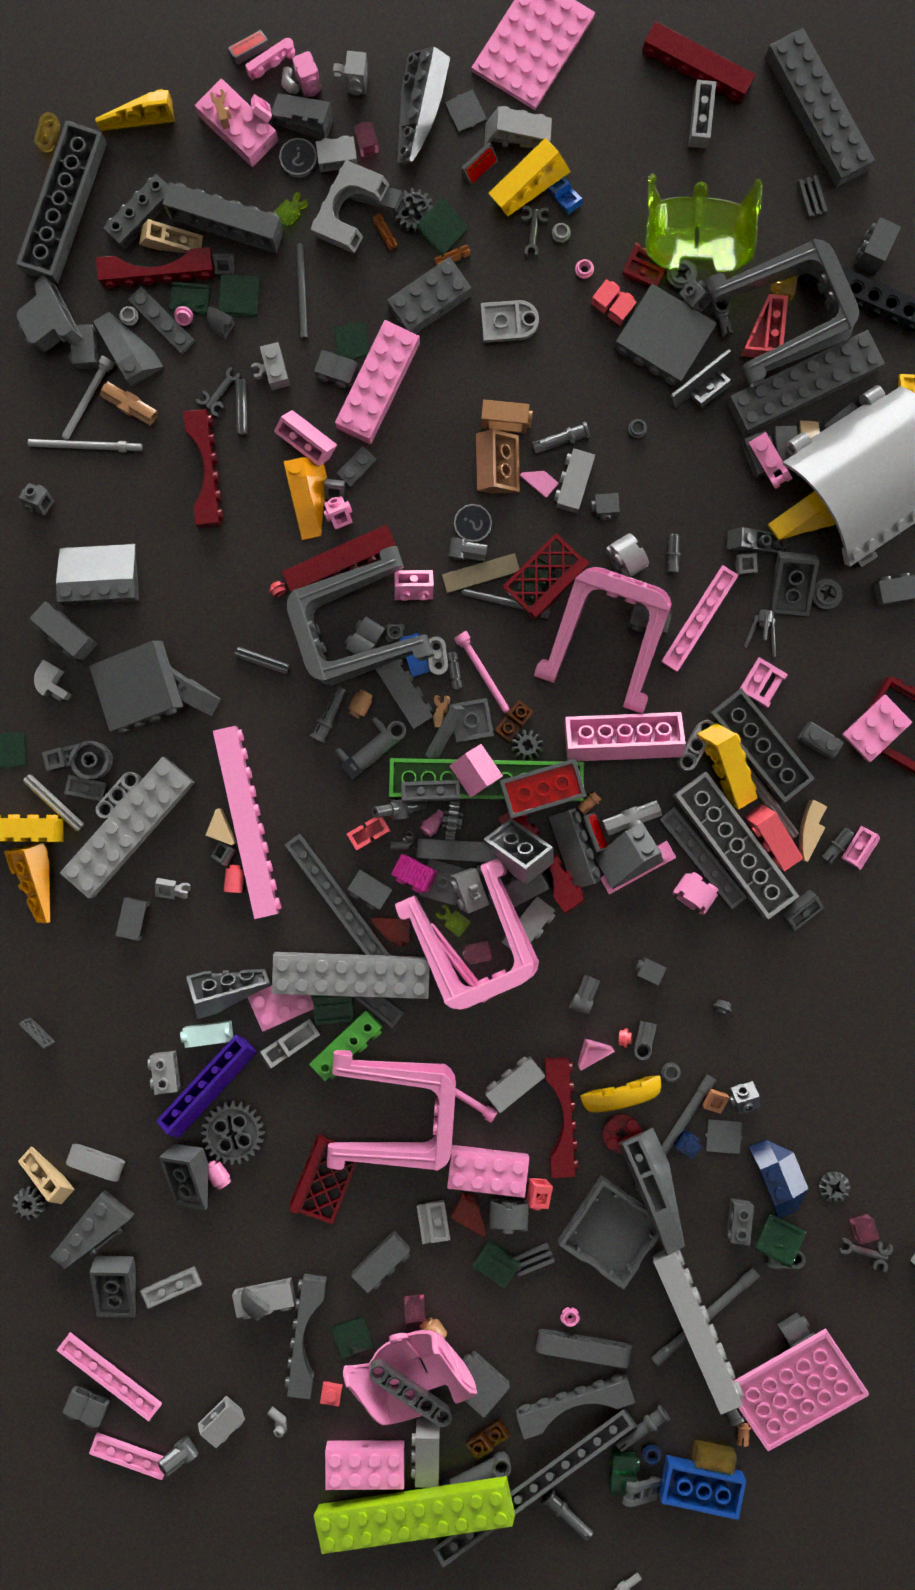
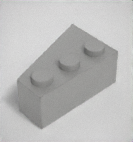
M424 1416L417 1417L416 1433H412V1446H415V1450H412V1462H415V1466H412L411 1479H415V1487L430 1488L439 1486L440 1427Z

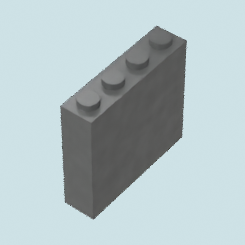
M651 284L618 337L614 348H616L619 354L632 358L633 362L637 365L647 367L653 375H660L665 378L668 384L679 387L717 323L654 284Z
M152 640L89 666L110 732L117 731L118 734L128 732L132 726L134 728L144 726L145 721L150 720V722L160 720L161 715H173L177 713V709L183 707L163 641Z

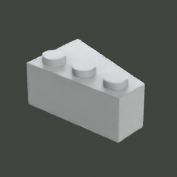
M498 106L485 123L484 146L489 142L502 143L504 147H508V143H518L523 148H535L545 138L550 142L552 118L545 117L543 114H531L525 110L517 111L507 106Z

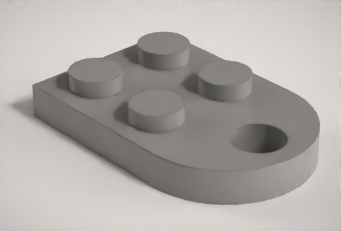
M514 300L481 303L483 343L525 340L531 337L538 328V312L527 301ZM527 315H531L535 321L528 324L524 321V318Z

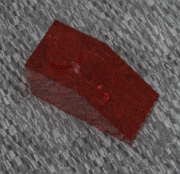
M371 918L372 924L389 942H394V946H406V943L410 942V918L404 920L400 918Z
M462 1193L451 1211V1218L485 1237L486 1228L479 1202H477L478 1199L469 1193L467 1195Z

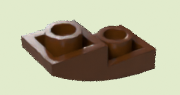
M518 700L494 730V733L509 744L534 711Z
M500 1418L477 1432L465 1444L477 1460L490 1453L494 1446L507 1440L510 1433Z

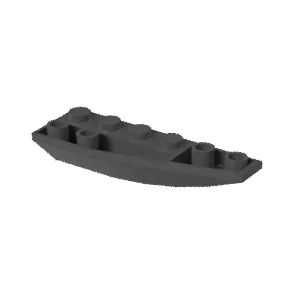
M436 47L411 52L407 58L401 88L398 164L413 162L432 127L439 108L450 57Z
M650 1128L619 1142L618 1145L664 1250L668 1255L685 1247L670 1165L654 1129Z

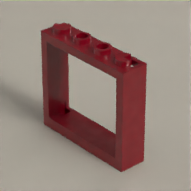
M894 676L887 677L882 682L867 710L885 694L888 687L915 702V687L904 685L900 678L897 679ZM889 746L880 753L883 757L915 775V762Z

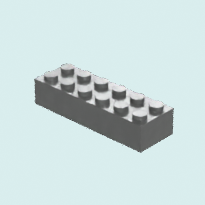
M169 182L162 204L171 221L269 252L278 253L284 230L280 217L270 211L267 213L262 212L255 206H243L236 200L228 201L217 194L209 195L201 189L195 188L193 190L187 188L182 183L174 184Z
M742 688L708 714L714 723L739 735L741 749L746 754L745 760L779 803L787 802L815 779Z

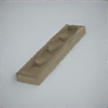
M513 553L442 574V578L448 594L513 575L519 570L516 555Z

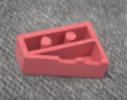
M768 295L741 356L756 358L784 344L788 296Z
M760 804L743 816L777 867L786 871L804 859L776 812Z

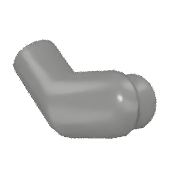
M283 67L282 87L290 94H298L300 86L291 79L292 68Z
M272 1406L267 1416L275 1421L274 1435L281 1438L287 1431V1419Z

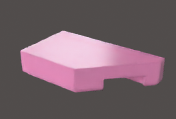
M545 471L522 472L520 474V477L545 499L559 484Z

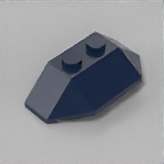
M767 1139L748 1146L777 1218L780 1219L795 1213L808 1190V1186L794 1152Z

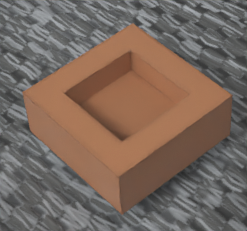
M710 1089L702 1105L704 1109L721 1114L729 1100V1096L726 1093Z

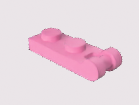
M283 39L247 63L245 67L250 79L260 78L267 70L278 66L285 58H293L295 56V49L292 39Z
M766 432L749 442L775 489L780 487L781 483L792 480L789 471L783 465L782 459ZM778 470H781L782 474L778 477H775L773 473H775Z

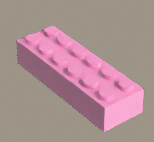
M384 320L335 421L338 430L370 445L372 444L419 347L420 338L418 335Z
M681 712L565 717L567 761L575 758L576 761L671 758L683 757L686 743Z

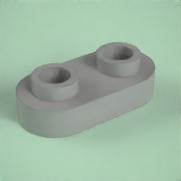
M432 637L429 639L434 656L428 659L429 669L434 675H443L448 669L446 644L442 638ZM439 644L440 649L434 650L433 645ZM441 663L442 668L436 669L435 664Z

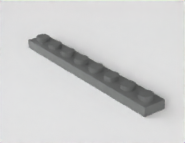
M301 833L287 842L285 846L365 955L391 956Z

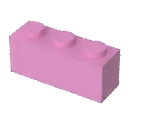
M293 410L281 416L274 430L277 435L318 466L330 459L337 446L335 442Z

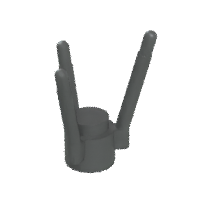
M759 610V614L754 616V622L746 638L744 648L748 647L755 628L759 623V627L764 628L763 641H767L768 628H770L772 657L775 658L774 611Z

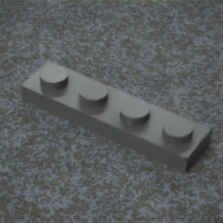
M142 287L128 299L181 355L195 343V340Z

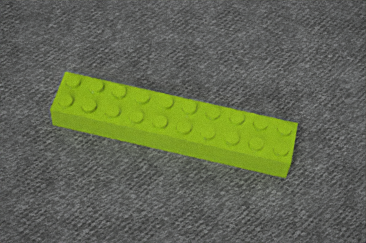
M507 1476L319 1504L314 1513L322 1554L512 1527L515 1518Z

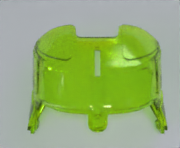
M651 173V176H648L649 215L647 218L645 247L646 253L655 263L663 268L678 270L680 259L682 258L706 259L713 261L716 272H731L753 259L758 235L757 219L760 214L763 190L760 179H755L751 191L741 204H737L727 200L707 198L708 185L704 182H698L694 186L692 197H674L661 200L654 184L657 180L656 175ZM696 226H699L698 247L695 246Z

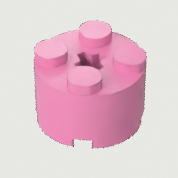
M695 872L692 874L686 873L672 894H678L677 899L692 910H695V908L700 909L699 913L705 915L718 896V888L710 883L707 885L701 881L703 878Z

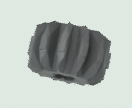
M525 729L522 730L523 737L516 733L515 736L519 741L512 740L511 742L517 745L512 747L511 750L519 751L515 754V757H519L520 754L523 755L521 761H525L526 756H528L529 761H533L532 754L539 758L536 750L539 752L543 751V748L537 747V745L543 744V740L536 741L540 735L536 734L535 737H532L533 730H530L529 735L526 734ZM530 741L532 749L524 750L523 742Z
M28 1186L26 1190L22 1188L19 1190V1194L14 1196L16 1202L12 1206L18 1208L14 1214L20 1212V1219L27 1217L28 1221H31L33 1217L38 1218L40 1212L43 1213L45 1211L43 1205L47 1203V1200L42 1199V1193L38 1194L39 1189L37 1187L34 1190L31 1186Z

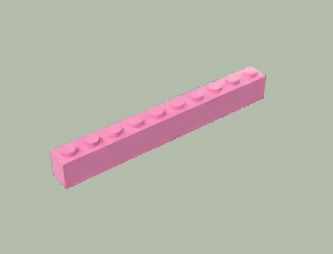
M237 726L214 730V739L254 919L278 914L279 909H281L280 899L275 896L277 885L275 879L271 878L270 872L273 871L271 860H267L266 853H269L267 842H263L262 834H265L263 823H259L258 816L261 815L258 804L255 805L254 801L256 790L254 785L251 786L250 783L252 772L250 767L246 765L248 754L246 748L242 747L241 741H244L243 732Z

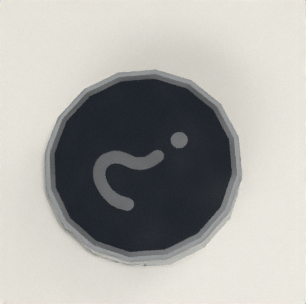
M290 139L280 150L279 159L281 166L292 177L301 178L308 176L317 165L315 147L306 139Z
M465 505L455 515L454 527L459 538L476 543L485 539L491 531V516L480 505Z

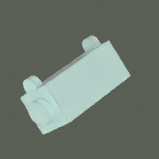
M232 1020L186 1026L183 1028V1032L180 1033L181 1042L184 1043L185 1048L226 1043L234 1037Z

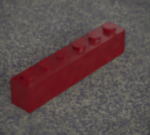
M656 21L644 41L642 51L647 56L662 61L664 65L671 66L681 74L689 75L696 81L716 82L715 92L723 93L732 101L742 103L756 75Z
M386 524L282 571V574L292 592L294 589H299L359 568L364 563L367 565L374 563L380 557L382 549L396 546Z

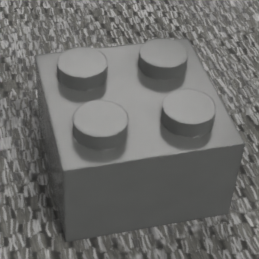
M881 217L876 224L872 223L862 240L861 247H859L854 257L857 259L854 267L875 276L886 261L901 226Z

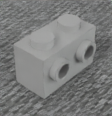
M341 136L338 139L324 138L316 141L320 172L339 170L345 160L357 164L353 136Z
M176 1050L153 1053L150 1059H148V1069L152 1072L150 1087L151 1090H154V1095L178 1092L181 1089Z
M225 1396L198 1423L200 1435L217 1448L228 1439L235 1429L242 1425L245 1420L243 1411L229 1397Z

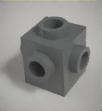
M692 278L679 293L684 298L683 303L693 307L700 313L712 301V297L707 291V285L702 280L698 283Z
M28 483L19 496L25 510L44 516L54 502L48 490L39 484L36 486Z
M753 1081L738 1084L731 1088L732 1096H729L732 1108L736 1107L738 1114L749 1113L754 1109L761 1108L760 1096Z

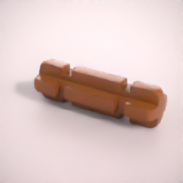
M382 214L374 215L372 217L373 222L377 226V230L386 243L388 250L395 249L397 242L392 236L393 234L384 221Z
M468 245L461 246L459 250L457 248L443 254V257L440 255L434 258V263L437 266L448 257H451L453 262L459 261L461 257L470 256V249Z

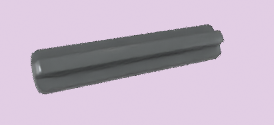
M236 379V433L239 436L247 435L246 380Z
M237 647L235 651V657L283 674L289 672L290 665L240 647Z

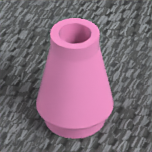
M437 809L436 812L421 823L419 829L430 838L436 835L443 822L444 812Z

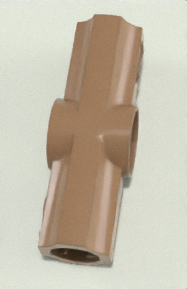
M110 382L103 385L100 393L103 399L117 406L126 415L134 416L149 426L154 423L158 414L157 410L143 403L140 398L131 392H125Z

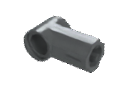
M451 538L448 558L459 561L468 559L485 562L487 545L471 543L462 538Z
M584 974L579 989L571 1000L569 1009L588 1016L600 981Z
M640 1020L635 1045L633 1046V1054L636 1058L640 1060L650 1058L657 1024ZM640 1046L647 1048V1053L644 1056H639L637 1053V1049Z
M186 1436L174 1445V1449L157 1462L159 1469L166 1477L181 1465L192 1461L199 1454L190 1437Z

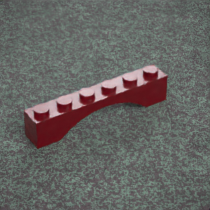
M210 247L190 249L178 260L158 267L135 266L122 261L116 256L96 257L98 281L102 287L108 289L120 285L132 287L135 284L152 285L154 282L171 283L174 280L187 282L196 278L207 280L210 277H215L213 253Z
M206 409L183 411L185 431L198 445L204 462L203 487L197 501L193 505L195 525L198 529L221 526V520H223V511L219 509V502H221V492L217 490L219 473L215 471V464H217L216 452H213L215 436L214 433L211 434L213 417L209 415Z
M506 812L498 818L501 825L510 819L509 813ZM527 814L512 818L536 836L540 833L534 823L532 825L529 824L527 821L529 816ZM555 854L554 863L549 866L553 876V897L566 915L584 902L583 896L585 894L579 886L575 887L571 882L573 877L568 870L563 871L560 867L562 862Z
M567 1057L544 1058L546 1081L553 1087L559 1097L563 1114L560 1137L555 1148L550 1153L551 1178L575 1177V1171H578V1160L574 1159V1152L577 1151V1141L573 1140V1132H576V1122L572 1120V1113H575V1103L571 1101L570 1094L574 1093L573 1081L570 1082L569 1074H573L572 1062H569Z

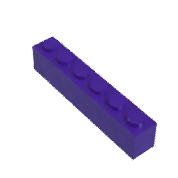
M235 1035L156 1120L167 1135L179 1138L258 1052L247 1039Z

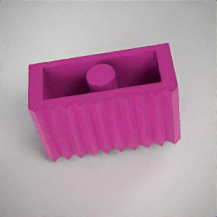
M401 854L391 875L396 877L395 881L403 885L408 883L412 885V890L422 894V892L430 891L438 871L405 854Z

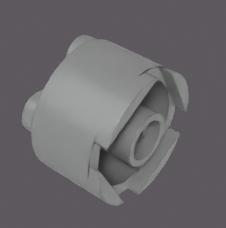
M630 533L605 548L609 557L614 561L612 562L614 570L617 573L620 571L622 575L627 577L634 576L649 564L644 549L638 547L636 544L638 542L637 539Z

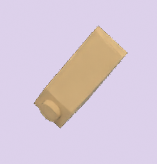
M148 219L141 226L139 245L160 251L186 254L190 249L202 248L203 236Z
M30 1147L19 1159V1164L48 1202L62 1204L75 1190L65 1176L33 1147Z

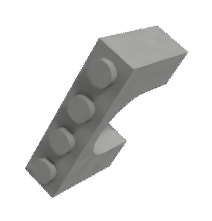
M345 160L343 166L339 169L335 182L330 187L328 196L321 205L317 217L313 220L312 232L324 241L355 253L363 236L357 228L339 220L341 205L347 198L355 194H363L381 202L390 184L383 175Z

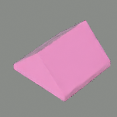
M482 744L465 753L449 765L470 798L503 777Z

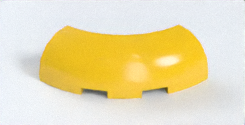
M660 1076L643 1077L626 1083V1086L591 1090L580 1095L584 1107L591 1113L623 1109L656 1098L661 1090Z

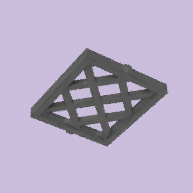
M32 1018L25 1019L19 1023L41 1047L46 1048L54 1044L55 1041Z

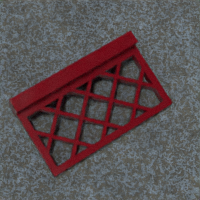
M555 533L502 588L535 621L575 581V578L588 568L590 563ZM557 540L561 544L562 552H551L550 545ZM540 555H548V565H537V558ZM551 555H562V565H551ZM564 555H572L577 561L573 565H564ZM526 569H535V578H524V571ZM537 569H548V578H537ZM551 569H562V576L560 578H551ZM513 582H521V592H513L509 586ZM524 582H535V592H524ZM537 582H548L549 589L546 592H538ZM524 595H535V603L531 607L524 602Z
M317 1134L290 1201V1212L296 1214L299 1212L333 1224L358 1162L351 1161L344 1165L343 1169L346 1170L347 1177L338 1182L334 1174L341 1171L338 1169L333 1170L330 1168V1172L320 1176L318 1168L327 1162L326 1148L329 1143L335 1141ZM333 1175L336 1183L326 1188L322 1179ZM320 1180L323 1190L313 1194L311 1185ZM338 1187L340 1191L339 1197L331 1200L327 1191ZM325 1193L329 1201L318 1206L315 1197ZM313 1198L316 1207L311 1210L304 1209L305 1201ZM331 1205L333 1210L331 1217L322 1215L320 1209Z

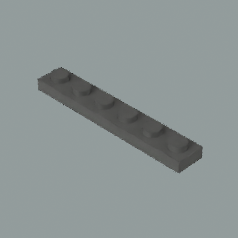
M675 807L659 819L709 883L718 888L717 893L730 909L735 908L747 898Z

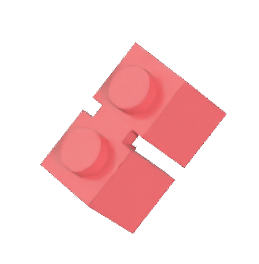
M607 279L594 294L591 304L604 314L609 309L610 313L607 317L619 326H622L635 309L637 303L631 294L621 292L620 287L615 282H610Z
M383 817L372 818L365 823L368 827L364 828L361 825L347 833L356 850L373 842L371 840L372 837L376 840L391 831Z

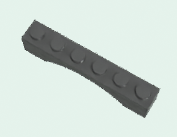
M304 1274L303 1279H299L297 1291L301 1292L300 1299H296L295 1305L298 1317L294 1318L292 1330L296 1332L295 1338H291L290 1350H293V1355L289 1357L287 1369L290 1370V1377L286 1376L285 1389H288L287 1397L311 1399L315 1373L306 1356L304 1334L310 1316L324 1300L327 1276Z
M615 1374L611 1379L605 1381L597 1380L593 1382V1385L587 1387L579 1386L574 1391L568 1393L560 1392L556 1397L550 1399L542 1398L532 1405L524 1404L516 1410V1415L525 1440L543 1434L555 1417L572 1407L583 1404H601L619 1409L634 1404L635 1400L627 1375Z

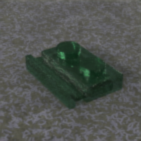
M182 282L171 283L170 311L175 312L178 307L183 306L189 308L192 313L206 315L209 307L210 285Z
M313 996L315 1025L354 1022L352 996Z
M488 1241L472 1267L505 1289L519 1268L520 1263Z

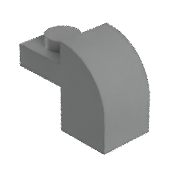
M42 660L34 675V684L37 691L46 697H49L51 694L52 697L59 701L62 699L69 701L72 696L71 693L56 685L64 671L50 662Z

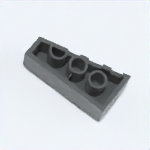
M104 1190L50 1257L66 1269L129 1221L134 1213Z

